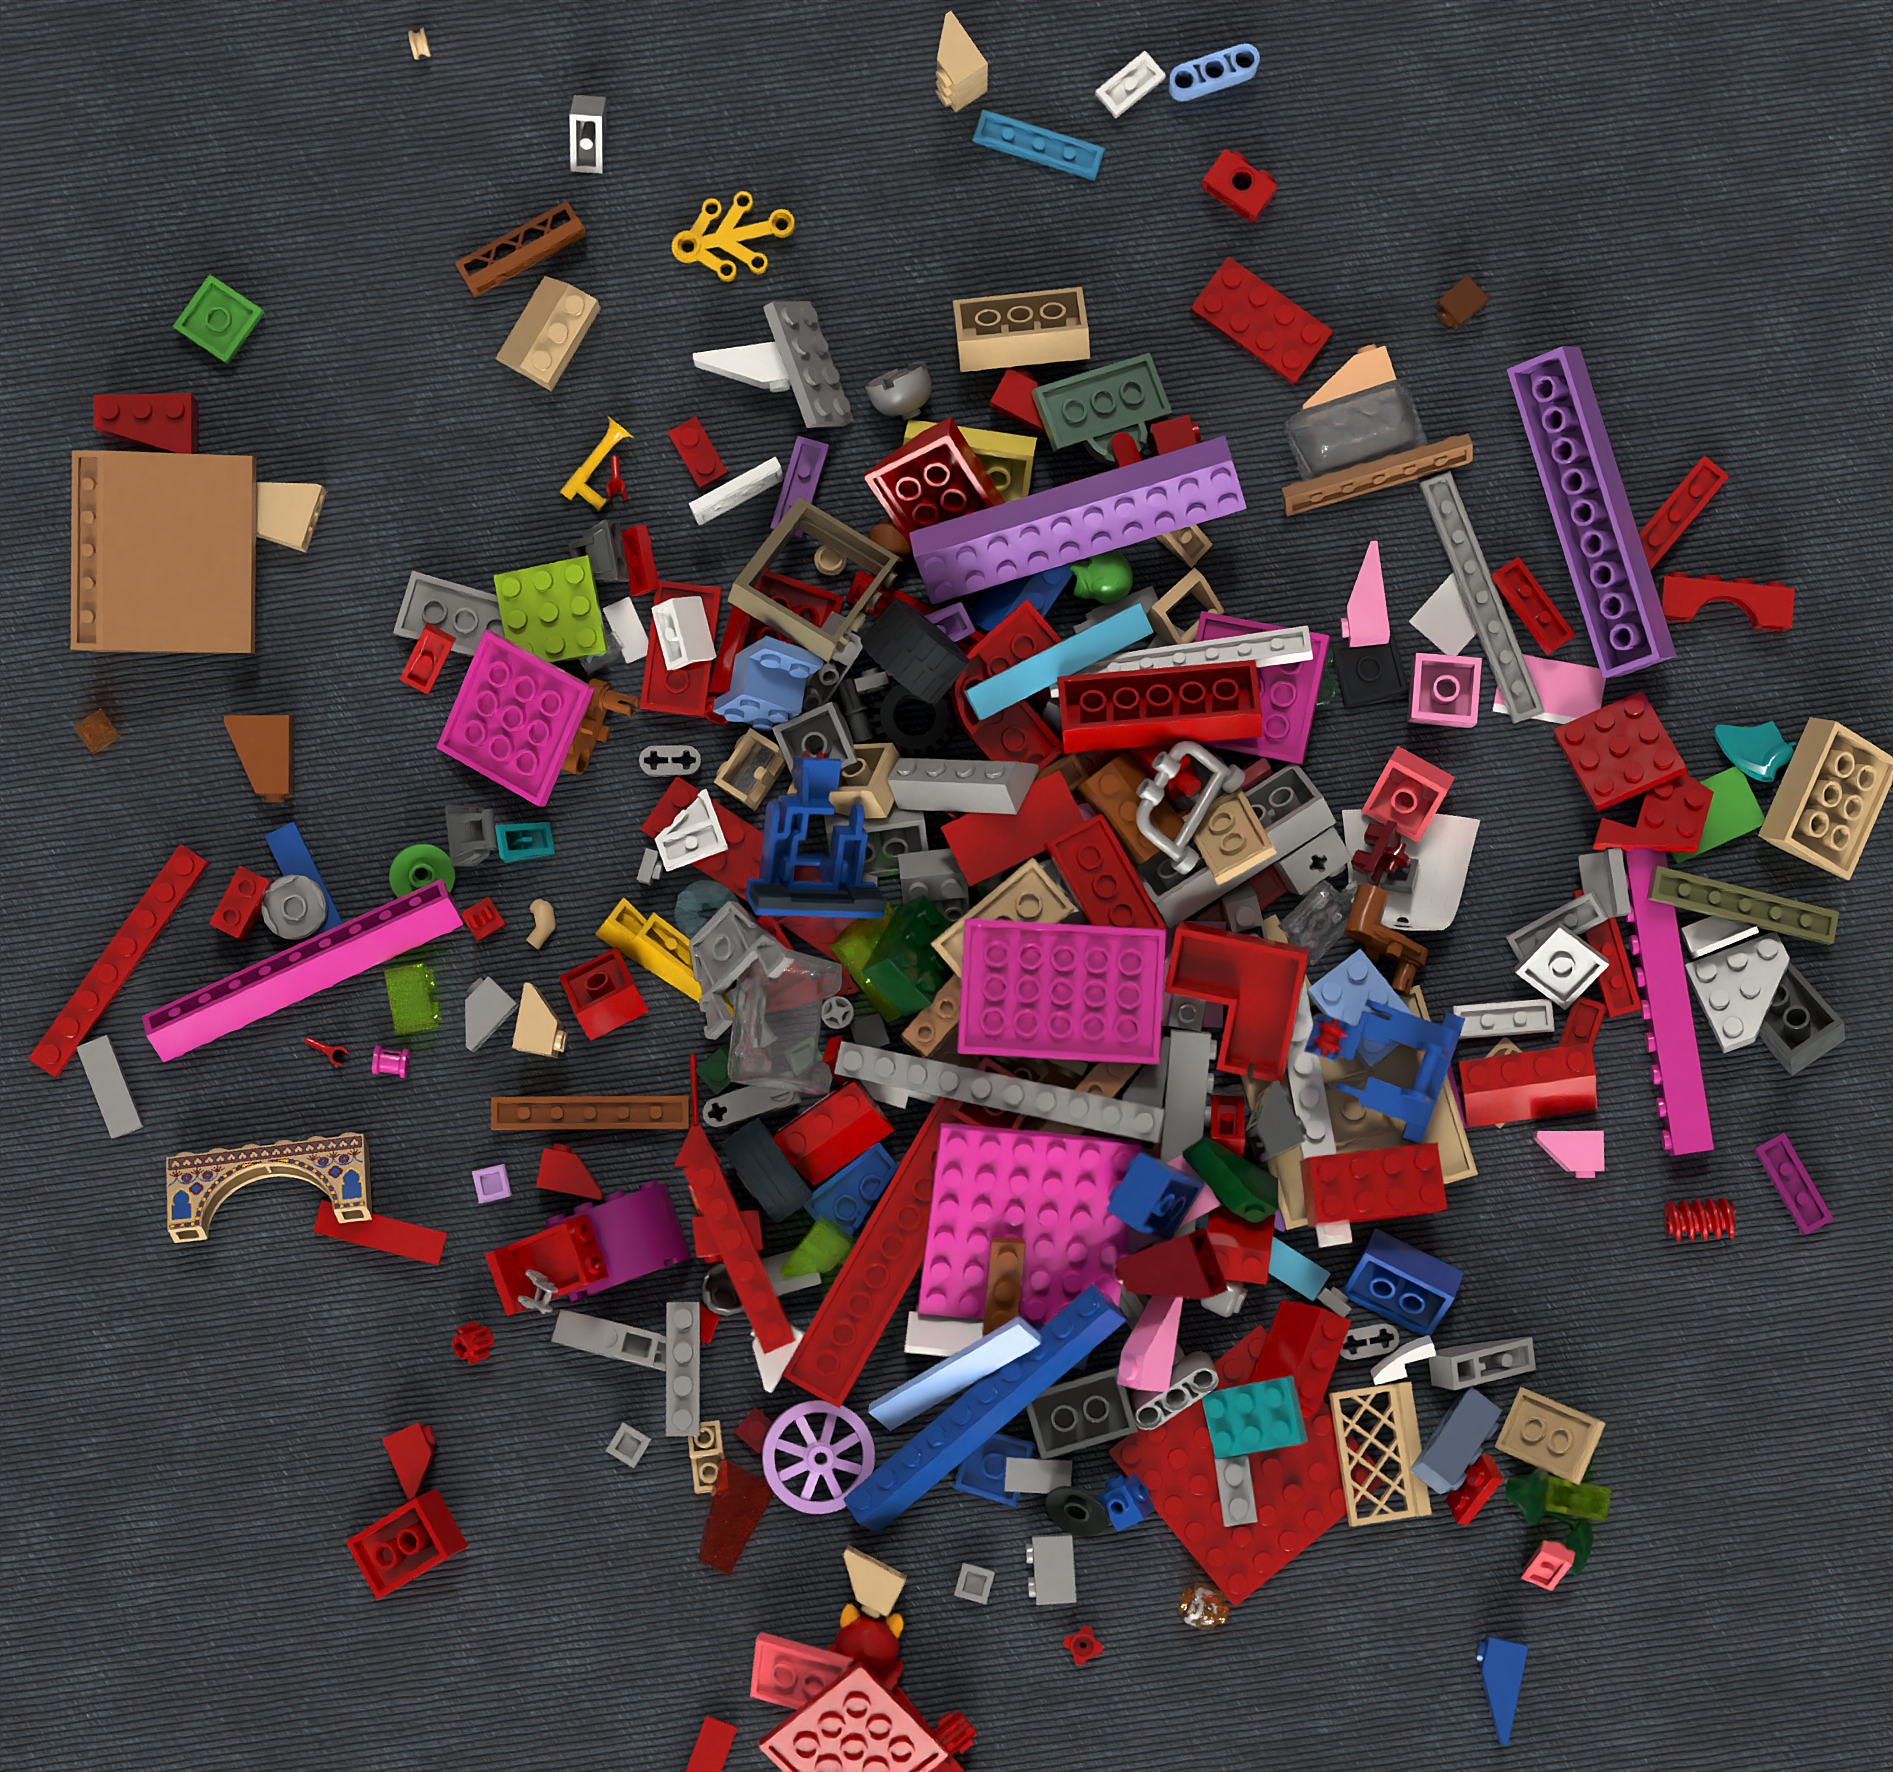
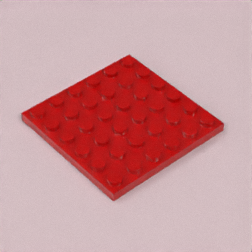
M1260 1324L1213 1363L1218 1375V1384L1212 1391L1249 1384L1268 1334ZM1202 1398L1155 1429L1143 1430L1137 1426L1138 1432L1126 1435L1108 1450V1453L1127 1476L1136 1473L1139 1480L1146 1485L1149 1497L1155 1506L1154 1509L1235 1607L1347 1514L1332 1411L1323 1400L1317 1413L1307 1418L1302 1416L1308 1442L1242 1454L1248 1455L1257 1515V1522L1231 1526L1223 1525L1214 1461L1215 1455ZM1349 1432L1345 1438L1346 1446L1356 1453L1360 1445ZM1364 1451L1360 1457L1374 1467L1376 1464ZM1348 1454V1460H1349V1462H1350V1460H1351L1353 1457H1351V1456ZM1357 1461L1350 1471L1351 1480L1361 1486L1371 1471ZM1375 1475L1366 1491L1371 1494L1384 1481ZM1353 1487V1493L1355 1495L1357 1490ZM1363 1494L1357 1501L1355 1506L1366 1498Z

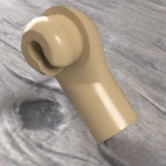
M542 899L533 901L530 906V912L534 914L536 927L526 939L538 950L556 928L554 909L549 902Z

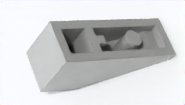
M1532 1337L1454 1346L1435 1351L1436 1356L1428 1357L1432 1385L1451 1390H1458L1536 1370Z

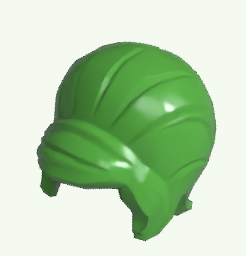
M1113 550L1090 556V561L1087 564L1075 563L1070 567V571L1074 572L1077 577L1073 595L1085 600L1094 598L1103 604H1114L1125 598L1132 588L1133 573L1131 566L1122 554Z

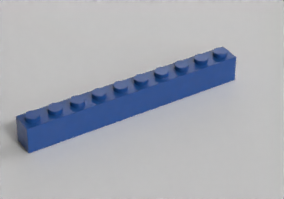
M1092 1284L1037 1331L1041 1335L1040 1345L986 1375L845 1496L843 1500L858 1524L878 1534L1121 1326L1127 1319L1112 1298Z

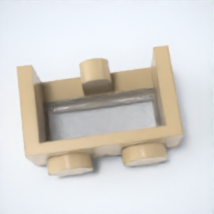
M750 728L736 742L735 751L729 760L719 767L714 783L723 791L756 811L787 763L780 746Z

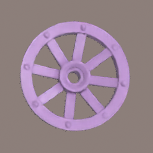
M825 1400L804 1401L785 1410L770 1426L762 1448L764 1475L774 1493L792 1508L812 1514L831 1513L846 1507L847 1505L843 1498L873 1473L875 1464L874 1443L868 1428L861 1418L849 1408L842 1405L839 1409ZM814 1412L827 1413L820 1440H816L804 1417L805 1414ZM839 1416L848 1422L855 1432L830 1445L836 1419ZM794 1420L807 1443L805 1447L779 1439L783 1430ZM860 1441L862 1448L861 1465L837 1458V1454ZM775 1448L802 1457V1461L777 1472L774 1461ZM819 1452H823L826 1456L825 1461L821 1464H817L814 1460L815 1455ZM833 1468L858 1475L853 1484L843 1493L832 1472ZM809 1470L800 1497L791 1493L782 1484L783 1481ZM819 1475H823L833 1498L824 1501H810Z

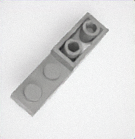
M559 1310L551 1342L666 1372L665 1336L576 1312Z

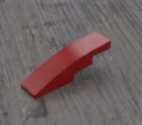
M321 1200L313 1232L435 1265L440 1264L448 1234L372 1213L371 1220L339 1223L333 1210V1203Z

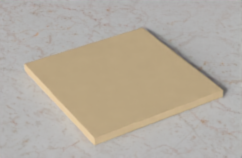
M1420 985L1411 987L1408 997L1398 995L1414 1016L1430 1021ZM1317 1015L1312 1016V1022H1313V1024H1314V1022H1315V1019H1316V1016H1317ZM1402 1044L1369 1071L1356 1055H1354L1352 1062L1338 1055L1335 1062L1319 1057L1324 1085L1327 1084L1330 1087L1332 1086L1331 1083L1364 1080L1358 1086L1353 1087L1364 1091L1370 1076L1401 1088L1412 1089L1425 1052ZM1250 1063L1246 1076L1240 1075L1251 1113L1259 1092L1272 1083V1081L1253 1078L1256 1064ZM1286 1068L1285 1077L1282 1081V1084L1280 1083L1281 1087L1286 1086L1291 1095L1288 1073ZM1447 1073L1422 1144L1438 1142L1444 1184L1478 1175ZM1336 1089L1325 1090L1337 1154L1417 1145L1401 1139L1406 1122L1357 1105L1358 1097ZM1292 1101V1104H1290V1106H1291V1109H1292V1111H1293V1113H1294V1115H1295L1294 1106H1293V1101ZM1301 1145L1266 1161L1269 1173L1278 1178V1203L1286 1230L1308 1224L1299 1163L1303 1160Z

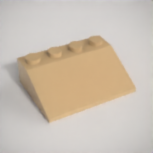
M1810 717L1758 836L1785 852L1843 879L1850 880L1893 782V757L1836 721Z

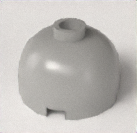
M920 361L907 365L909 371L907 369L900 371L895 369L868 383L869 386H865V389L874 407L880 413L890 417L901 415L903 420L919 415L921 413L919 408L928 401L932 388L930 374L925 362Z

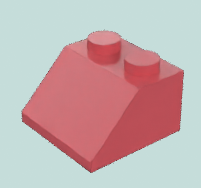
M1397 746L1361 812L1386 825L1388 820L1397 822L1396 831L1419 843L1455 777Z

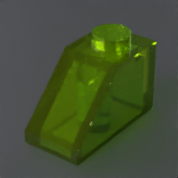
M821 1214L783 1263L780 1273L784 1276L831 1271L837 1263L842 1266L853 1250L850 1247L853 1236Z
M1549 1476L1546 1510L1606 1522L1612 1488L1580 1482L1578 1485L1563 1478Z

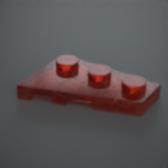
M719 1456L716 1483L712 1487V1502L709 1517L705 1521L698 1559L730 1575L773 1497L774 1491L769 1486L767 1480Z

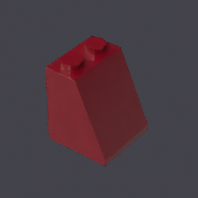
M1205 1227L1115 1260L1117 1265L1115 1268L1116 1278L1119 1284L1124 1286L1126 1292L1206 1300L1228 1291Z

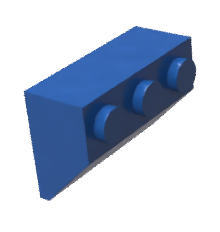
M1064 564L989 587L969 615V618L975 628L987 634L1019 604L1028 599L1046 620L1073 580L1075 573L1070 571V567Z
M1374 1228L1363 1246L1341 1292L1350 1300L1423 1337L1427 1335L1431 1337L1455 1299L1464 1272Z

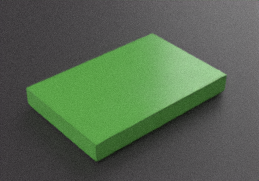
M1736 766L1699 782L1712 790L1714 794L1696 853L1671 852L1676 865L1763 825L1765 817L1744 773Z

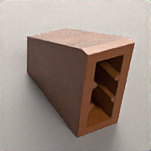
M290 715L224 716V724L255 793L260 797H265V802L282 803L285 802V797H294V719Z

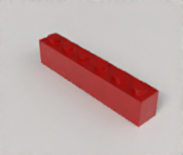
M713 1155L684 1168V1173L764 1355L796 1341V1336L717 1157Z

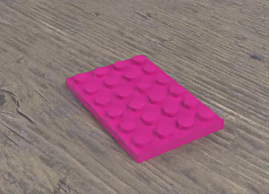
M965 918L957 1053L1158 1065L1166 930Z

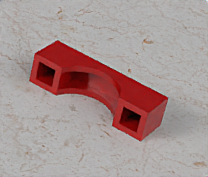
M1669 572L1668 576H1664L1659 581L1658 597L1666 621L1688 623L1694 618L1701 605L1714 600H1724L1739 606L1747 614L1753 629L1786 632L1792 627L1795 588H1785L1786 583L1769 581L1766 582V586L1754 585L1752 579L1735 578L1733 582H1723L1721 577L1715 575H1702L1701 579L1688 578V574L1684 572Z

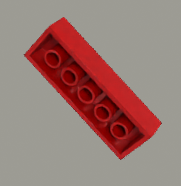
M1255 660L1057 677L1064 753L1178 744L1182 741L1204 742L1262 737V707Z

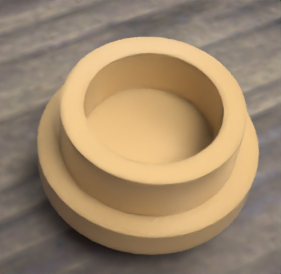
M824 544L816 551L814 561L816 568L822 574L835 576L846 567L847 557Z

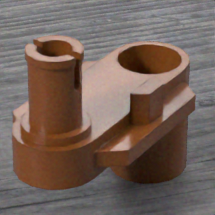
M596 678L591 679L588 684L595 687L561 770L576 775L583 774L590 761L596 740L606 742L610 734V727L602 725L607 710L633 717L636 710L631 709L630 706L625 704L638 708V697L613 691L612 685L609 682Z
M1360 884L1357 887L1344 933L1348 937L1367 946L1365 955L1368 959L1378 961L1379 955L1382 954L1395 961L1397 968L1391 988L1397 995L1408 997L1415 973L1424 968L1429 951L1403 934L1381 924L1389 897L1388 892L1373 885Z

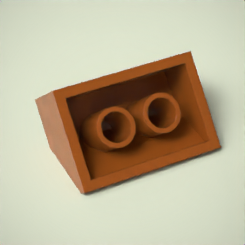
M1127 748L1076 788L1096 815L1103 812L1124 852L1134 866H1137L1161 849L1148 840L1138 828L1136 812L1142 798L1136 794V791L1144 780H1151V778ZM1164 796L1150 812V823L1171 841L1177 837L1184 823Z

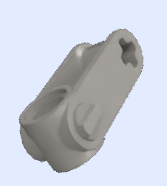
M792 1071L769 1077L759 1083L709 1100L704 1105L703 1118L710 1126L726 1129L802 1104ZM718 1105L720 1108L727 1109V1113L722 1115L723 1121L721 1122L719 1119L712 1118V1114L717 1112L716 1106Z

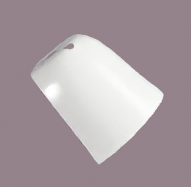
M1362 809L1342 810L1345 844L1352 858L1358 849L1372 853L1374 846L1365 844L1364 835L1370 823L1385 826L1362 813ZM1435 814L1419 843L1400 834V842L1407 845L1404 853L1409 858L1419 860V870L1413 894L1385 890L1388 892L1389 897L1381 924L1398 930H1444L1451 924L1462 896L1480 820ZM1350 860L1347 862L1351 903H1353L1358 885L1368 884L1366 875L1353 870ZM1405 917L1408 919V923L1397 922V919ZM1395 925L1410 926L1411 928L1396 927Z

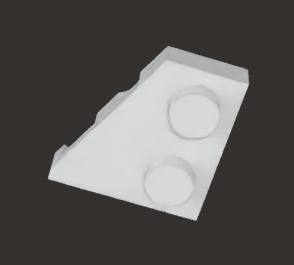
M707 789L702 790L698 794V798L686 810L683 809L674 818L673 824L666 827L655 838L667 872L728 849Z

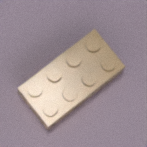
M1082 287L953 300L961 372L1090 359L1089 331Z

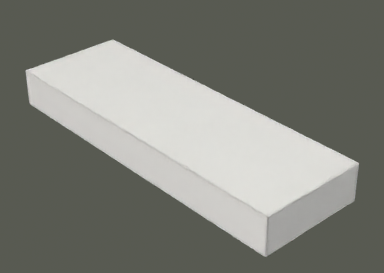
M1551 999L1452 1007L1453 1014L1466 1018L1459 1039L1554 1032Z

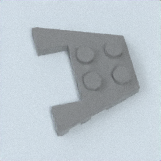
M728 901L689 941L695 981L700 982L702 997L699 1000L700 1010L706 1013L708 1026L703 1027L706 1038L716 1040L734 1022L721 994L757 957L766 975L777 978L795 960L794 956L738 902Z

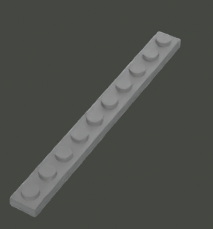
M843 1041L840 1044L834 1074L1157 1143L1160 1142L1166 1110Z

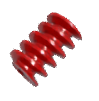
M1720 1197L1715 1205L1711 1198H1707L1704 1200L1703 1206L1698 1199H1693L1690 1206H1688L1685 1200H1680L1677 1207H1675L1672 1201L1665 1202L1663 1213L1667 1238H1669L1670 1233H1673L1676 1241L1681 1242L1682 1234L1686 1232L1689 1240L1694 1241L1696 1232L1700 1231L1702 1239L1707 1240L1709 1231L1712 1230L1716 1240L1721 1239L1722 1230L1727 1231L1730 1239L1734 1238L1736 1217L1732 1200L1728 1204L1724 1197Z

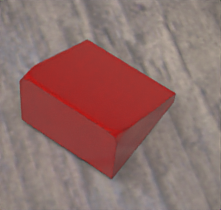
M700 1305V1341L711 1344L721 1314L714 1313Z

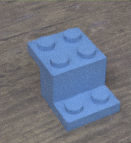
M766 636L735 655L730 691L714 700L713 712L724 715V718L731 722H744L753 725V728L758 731H771L773 727L801 714L806 677L822 669L824 659L806 649Z

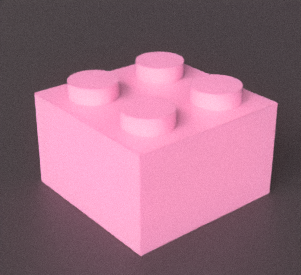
M1416 653L1412 658L1407 723L1473 728L1477 724L1482 658Z

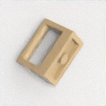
M1195 567L1156 602L1146 614L1151 628L1169 646L1193 643L1195 641L1199 620L1180 637L1167 616L1189 593H1192L1208 609V613L1224 614L1221 604L1205 577Z

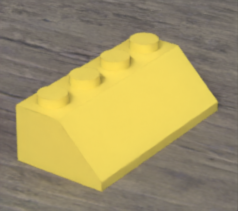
M908 419L903 445L922 431L938 423ZM957 426L1006 503L1029 496L1037 438Z

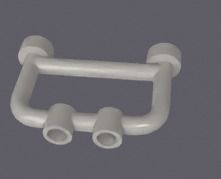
M1182 741L1176 744L1169 754L1161 752L1152 763V767L1158 771L1153 781L1150 779L1144 780L1136 791V794L1142 798L1136 812V822L1140 832L1172 858L1171 866L1182 875L1191 871L1198 861L1199 854L1187 844L1221 787L1227 793H1232L1241 786L1245 779V772L1235 764L1227 767L1194 741ZM1185 754H1191L1210 769L1213 774L1176 839L1172 842L1150 823L1149 815L1152 808L1162 800L1165 793L1163 789L1169 779L1174 777L1179 771L1181 758Z

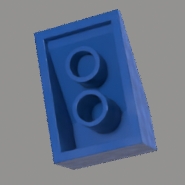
M1140 1152L1138 1156H1135L1129 1162L1126 1168L1127 1175L1121 1185H1117L1112 1190L1108 1199L1110 1203L1106 1210L1137 1231L1171 1240L1205 1183L1152 1155Z

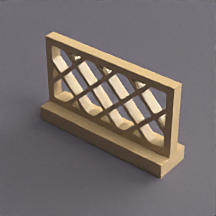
M1401 1381L1329 1393L1349 1526L1413 1516L1432 1515L1427 1484L1409 1471L1422 1451L1411 1382ZM1387 1392L1389 1406L1381 1415L1368 1404L1376 1393ZM1361 1395H1368L1364 1401L1358 1397ZM1351 1397L1361 1405L1351 1420L1341 1413L1339 1399ZM1365 1409L1379 1419L1369 1434L1355 1424ZM1389 1415H1391L1392 1422L1387 1419ZM1343 1421L1347 1424L1345 1429L1343 1427ZM1383 1423L1390 1427L1394 1434V1439L1388 1448L1374 1439ZM1352 1428L1366 1438L1356 1453L1346 1446L1345 1440ZM1370 1442L1384 1452L1374 1467L1360 1457ZM1395 1447L1397 1455L1392 1452ZM1348 1454H1349L1351 1457H1353V1458L1350 1460V1462H1349V1460H1348ZM1388 1457L1395 1460L1399 1467V1472L1393 1481L1379 1472ZM1357 1461L1371 1471L1361 1486L1351 1480L1350 1471ZM1375 1475L1389 1485L1380 1500L1366 1491ZM1400 1480L1402 1489L1397 1485ZM1353 1487L1357 1490L1355 1495L1353 1493ZM1393 1490H1396L1403 1496L1405 1510L1393 1512L1384 1505ZM1363 1494L1376 1505L1369 1516L1357 1518L1355 1504ZM1380 1509L1386 1512L1385 1514L1377 1515Z

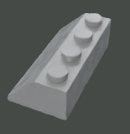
M899 758L887 781L898 809L1017 814L1039 771L1038 764L1022 762Z

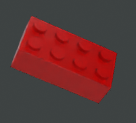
M1438 1142L1312 1156L1299 1162L1309 1228L1431 1214L1447 1209Z

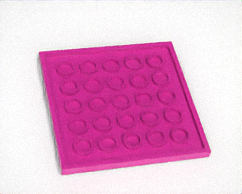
M941 1123L917 1305L918 1314L983 1319L991 1237L1025 1239L1018 1317L1022 1318L1026 1323L1047 1324L1092 1284L1108 1294L1117 1307H1119L1121 1285L1115 1275V1268L1117 1267L1115 1260L1126 1257L1130 1225L1107 1211L1106 1208L1110 1203L1108 1199L1112 1190L1117 1185H1121L1127 1175L1126 1168L1129 1162L1141 1152L1142 1145L1140 1140Z

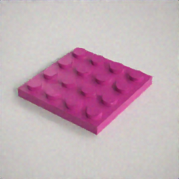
M1201 611L1195 642L1287 629V627ZM1309 632L1313 655L1312 660L1256 668L1262 707V737L1196 743L1202 746L1303 765L1330 636Z
M484 630L436 748L535 805L546 806L595 687L494 631Z

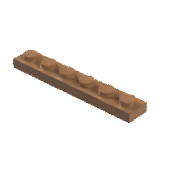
M1469 434L1451 436L1444 441L1431 445H1421L1413 450L1396 455L1390 454L1382 459L1366 464H1356L1349 469L1335 473H1325L1318 478L1308 481L1294 482L1287 487L1281 488L1283 508L1286 516H1290L1473 462V443Z

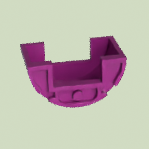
M657 1179L639 1185L640 1191L625 1196L623 1190L605 1196L606 1203L593 1207L592 1202H588L573 1208L575 1215L565 1218L563 1213L545 1220L547 1226L543 1228V1231L559 1225L563 1221L587 1214L610 1276L567 1293L566 1296L569 1303L693 1258L667 1184L659 1185Z

